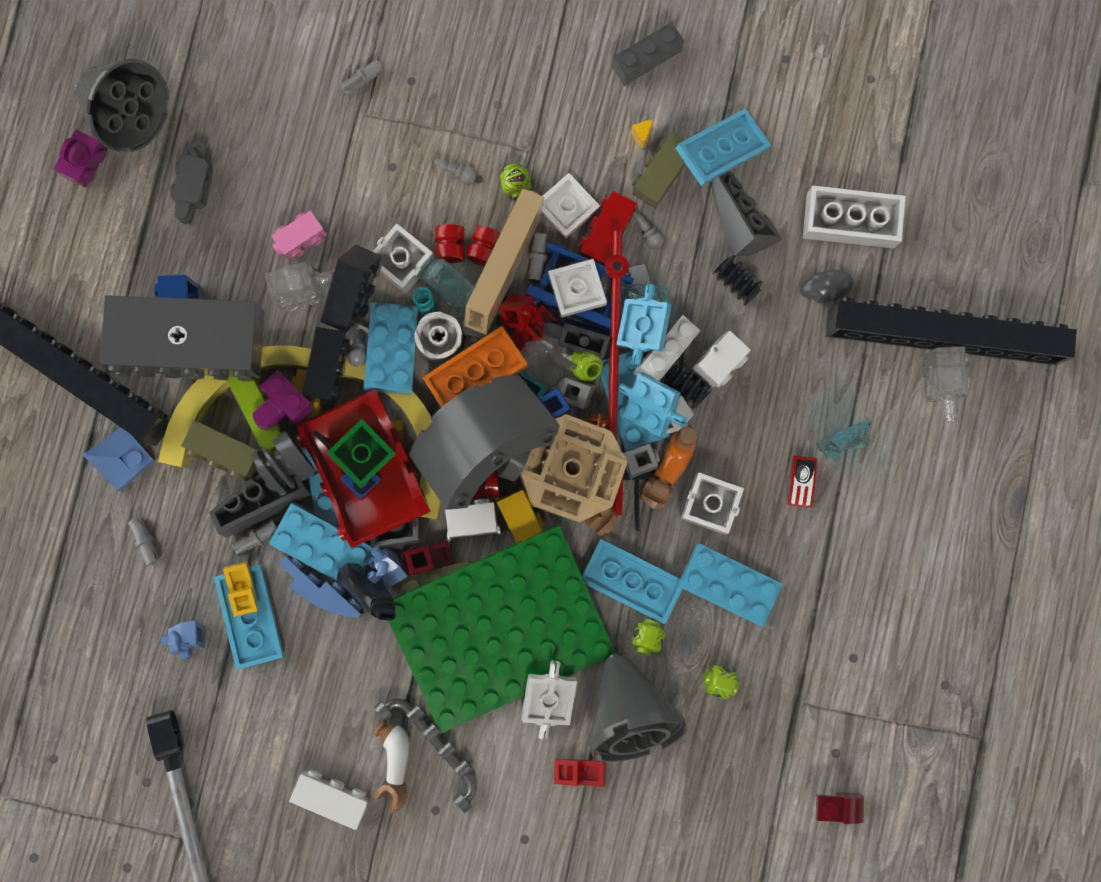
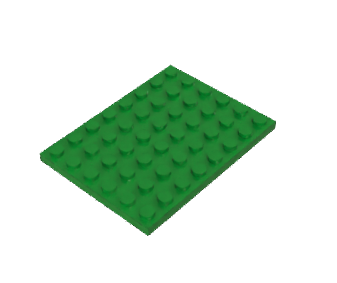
M559 524L394 597L396 617L394 620L388 621L441 733L525 696L528 674H549L551 661H559L561 663L559 675L567 677L607 659L612 654H616Z

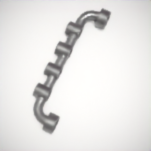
M400 698L391 699L385 704L382 701L377 703L374 708L385 721L393 716L392 709H402L425 738L453 768L456 774L466 783L467 792L465 795L459 792L453 798L458 807L466 814L472 808L470 802L474 799L477 792L476 782L470 774L473 771L472 767L465 759L460 762L454 756L458 751L449 741L445 744L438 737L441 732L433 722L428 725L423 720L426 714L417 704L412 707L410 703Z

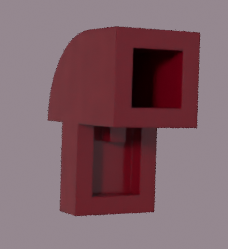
M448 541L403 552L409 576L454 564Z
M836 792V795L816 794V820L842 822L844 824L863 823L864 796L860 793Z

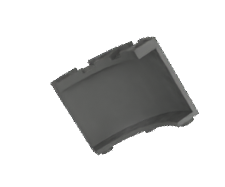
M518 374L505 375L493 378L491 383L481 387L478 384L474 385L446 403L432 416L431 420L433 422L425 431L421 430L409 455L446 510L468 508L476 491L495 470L526 451L543 446H551L560 425Z

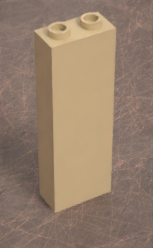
M522 188L468 300L464 326L485 335L487 334L499 309V305L502 303L540 222L544 197L540 196L537 192Z

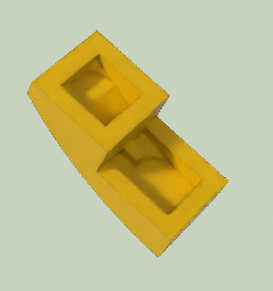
M248 561L225 566L223 572L229 589L228 598L234 617L257 612L256 592Z

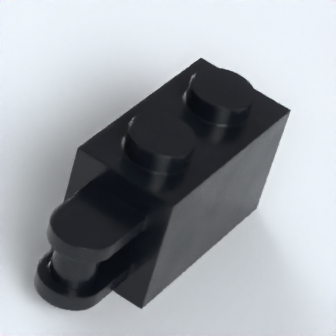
M567 318L564 323L548 320L543 328L546 336L559 340L558 346L581 353H594L599 358L604 359L610 340V331Z

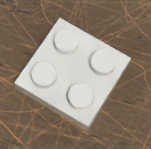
M570 173L543 195L542 214L565 238L571 235L600 209V205Z
M594 259L548 271L561 318L607 305Z

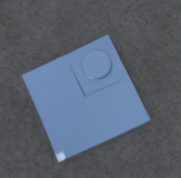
M121 427L83 454L117 491L124 489L156 461L137 438Z

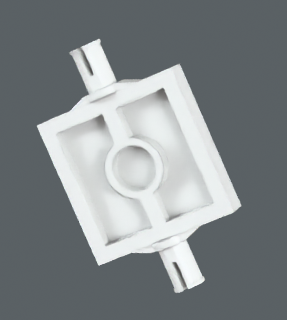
M559 661L550 662L549 674H528L521 719L523 723L540 725L538 738L542 740L543 738L545 740L548 739L550 726L570 725L577 680L576 677L559 675L561 665Z

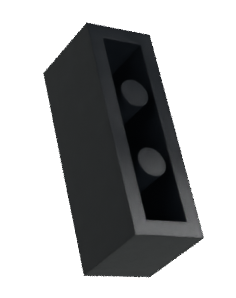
M316 327L302 395L309 402L334 405L335 399H339L341 385H338L339 378L344 375L346 366L343 358L345 353L348 354L350 348V340L347 338L345 331Z

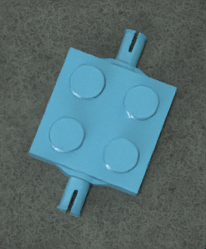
M646 284L644 298L637 300L625 299L616 345L634 350L631 361L633 365H641L643 352L649 350L663 352L672 305L667 302L653 300L656 286L652 284Z
M645 373L637 374L633 388L624 383L619 386L618 392L629 398L623 417L659 437L665 436L672 421L681 427L687 423L685 422L687 421L686 417L676 413L680 392Z

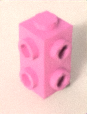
M311 210L307 213H300L295 217V221L289 225L280 226L276 229L275 234L272 235L276 242L272 246L280 257L284 255L288 260L297 259L304 254V250L310 246L319 245L323 242L324 237L327 236Z

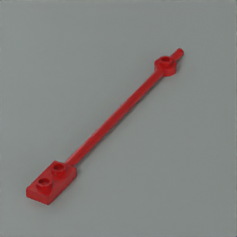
M613 231V256L609 257L605 264V271L612 278L608 430L612 432L616 441L620 348L616 344L620 329L621 278L629 270V263L622 256L623 231ZM615 262H619L622 266L618 271L613 269ZM623 477L611 507L617 515H622Z

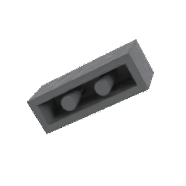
M670 22L615 55L612 68L625 86L680 53L684 39L674 24Z

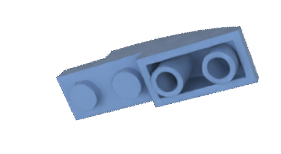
M284 556L279 561V564L295 578L289 587L308 602L321 609L342 616L360 618L364 615L360 610L362 608L361 604L354 598L349 600L343 594L345 590L336 581L333 584L330 581H326L320 586L321 580L312 572L308 574L302 568L304 564L301 561L290 556Z

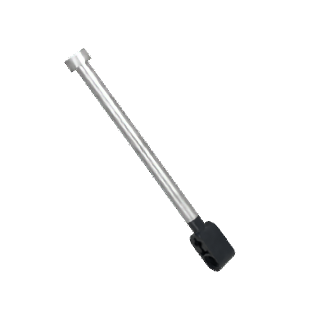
M173 710L148 716L146 725L153 754L157 761H164L193 882H209L178 758L179 755L183 754L184 747L176 715Z

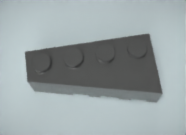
M260 474L253 479L250 478L236 493L233 492L209 512L218 534L228 538L289 508L292 502L298 504L312 497L306 481L301 480L295 474L292 475L295 487L293 489L290 488L284 481L283 485L287 493L281 496L264 481Z

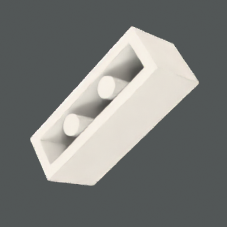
M682 315L666 332L663 352L651 350L633 373L636 376L638 373H645L660 381L701 330Z
M312 769L301 773L289 802L357 830L371 798L366 797L367 793L357 788H354L353 791L345 788V784L336 779L326 780L322 778L323 774Z

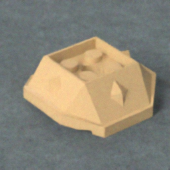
M565 414L555 419L560 427L553 444L532 449L520 477L532 506L579 523L613 506L628 461L611 431ZM567 463H573L576 466L575 475L567 473Z

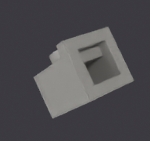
M567 376L559 382L558 390L568 404L585 409L590 405L596 385ZM575 386L580 390L578 395L573 392Z
M650 444L624 453L628 461L626 470L630 479L657 469V463L660 462L657 450L652 449ZM643 458L646 464L640 466L637 460Z

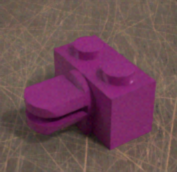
M75 129L71 138H67L62 144L59 154L60 158L53 169L62 177L86 188L88 183L93 181L95 171L99 163L104 161L108 148L100 144L97 139Z
M277 370L260 385L261 391L267 400L253 412L252 416L257 427L267 431L281 419L284 420L285 418L297 427V424L302 423L314 411L311 403Z

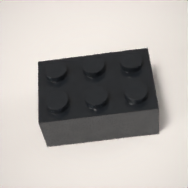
M355 244L337 260L320 322L347 333L352 327L358 325L361 318L366 317L369 311L368 299L372 297L375 291L373 282L378 277L382 267L379 264L381 255Z

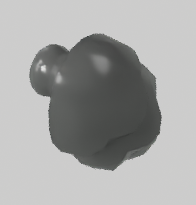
M831 269L825 272L814 273L801 285L800 293L802 296L813 299L817 303L838 300L851 290L853 279L848 273L841 270Z

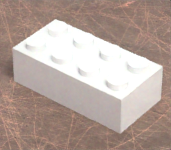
M812 186L806 196L803 239L894 249L902 242L906 196Z

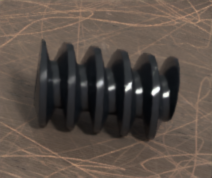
M732 255L725 259L712 274L719 272L717 276L718 281L726 278L723 286L733 285L730 292L733 294L739 291L737 299L746 298L744 306H747L760 293L763 281L760 280L754 283L756 275L753 274L748 277L749 268L740 270L743 262L740 261L734 264L733 261L736 256Z
M678 358L664 375L663 384L666 385L672 382L671 388L674 390L679 388V396L686 394V403L693 400L691 408L695 409L711 392L707 391L709 384L700 385L702 377L693 379L695 371L692 370L686 373L688 365L685 364L679 367L681 359Z

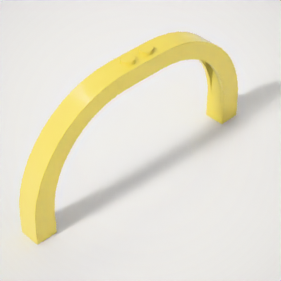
M297 346L262 347L261 372L278 368L307 370L311 349ZM345 353L343 362L346 364L345 373L340 377L364 383L366 361L362 366L354 367L348 362V354ZM204 376V379H198L189 388L178 403L168 423L158 462L188 469L191 456L186 454L188 449L181 445L193 421L201 423L211 405L222 393L230 388L227 380H215L214 376ZM413 391L411 395L385 393L407 415L416 436L419 435L421 430L425 431L433 422L430 413ZM421 473L420 487L423 489L431 512L420 517L439 520L442 503Z

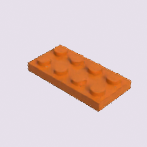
M501 326L422 378L442 408L451 399L477 384L481 387L491 383L493 378L518 374L527 368L528 364L503 326Z

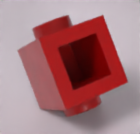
M513 293L499 305L503 327L524 329L536 317L537 308L534 305L532 295Z

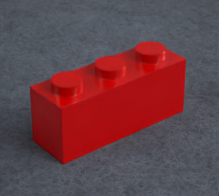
M612 191L609 197L605 196L600 205L602 211L599 217L594 216L589 226L592 229L589 236H584L578 247L581 249L580 256L589 260L594 259V262L605 266L606 261L613 254V231H623L624 233L633 216V211H636L637 203L615 191Z

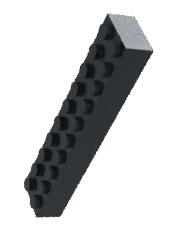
M847 297L837 300L828 309L825 337L1048 365H1058L1075 357L1077 329H1070L1066 324L1046 326L1041 321L1021 323V320L1017 318H1007L1005 321L997 320V316L983 315L981 318L973 317V313L960 312L958 315L949 314L950 311L945 309H937L935 312L926 311V308L921 306H913L911 309L902 308L901 304L890 303L888 306H884L872 300L859 303L855 302V299Z
M0 303L1 346L141 442L153 446L159 444L165 435L169 423L166 413L151 405L148 406L149 402L144 398L133 394L129 388L111 379L110 375L92 366L91 362L73 353L72 349L57 342L53 336L38 329L34 323L19 316L12 308Z

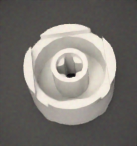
M432 312L425 315L419 321L414 335L415 342L426 359L433 363H445L462 351L464 337L461 327L454 317L443 312ZM437 334H441V336H444L442 337L443 340L441 342H438V340H436Z

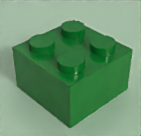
M361 419L326 454L361 488L396 453Z

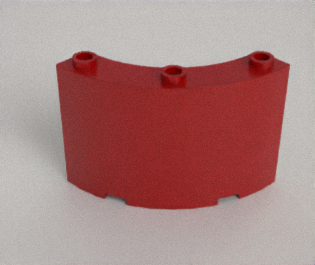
M376 389L297 424L299 434L296 435L301 448L306 447L323 481L320 483L321 489L325 496L329 495L340 525L337 528L338 534L342 541L347 540L351 548L431 512L423 489L418 484V477L396 428H393L388 416L389 413ZM363 419L396 454L376 473L381 480L363 498L359 499L341 480L345 473L326 454L329 450L313 434L314 431L319 432L333 447Z

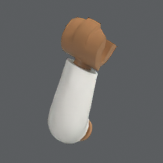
M382 720L375 728L373 735L376 737L380 735V740L384 742L383 747L387 752L386 781L388 784L381 786L373 797L378 800L384 797L388 791L393 797L390 807L391 812L394 813L403 807L408 798V792L403 782L409 755V737L405 729L400 725L395 727L392 725L387 726V722Z

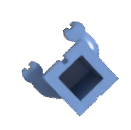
M376 546L371 550V554L374 557H370L367 560V564L372 569L376 568L377 572L371 571L368 573V579L375 584L380 578H383L384 585L388 589L408 576L406 564L399 554L387 547L381 550Z
M195 620L179 623L168 629V635L161 636L162 645H170V654L180 653L181 659H189L192 657L191 647L198 650L205 649L204 625Z

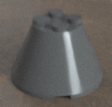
M125 59L100 67L94 66L81 76L73 88L92 134L100 144L112 151L134 152L144 148L155 139L166 121V100H169L167 84L161 73L154 66L144 61Z

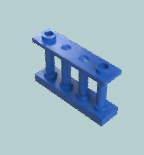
M555 242L554 245L548 243L546 246V253L551 254V257L539 285L536 284L535 287L529 285L526 295H532L535 302L559 312L555 296L549 293L547 289L550 283L548 271L556 269L560 258L573 264L589 259L567 251V247ZM595 262L600 281L603 276L612 280L607 275L605 266ZM628 272L621 278V292L624 285L630 288L633 285L634 278L630 277L631 274ZM611 294L603 312L596 313L587 310L569 316L594 327L611 331Z

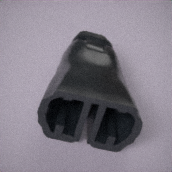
M350 562L340 568L337 574L339 585L347 593L354 596L367 612L379 620L391 621L395 619L394 599L384 585L383 578H380L375 584L368 579V573L371 571L377 572L376 568L372 569L368 564L362 568L359 563Z

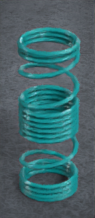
M426 287L417 288L413 293V300L420 314L424 317L429 312H437V305L430 290Z

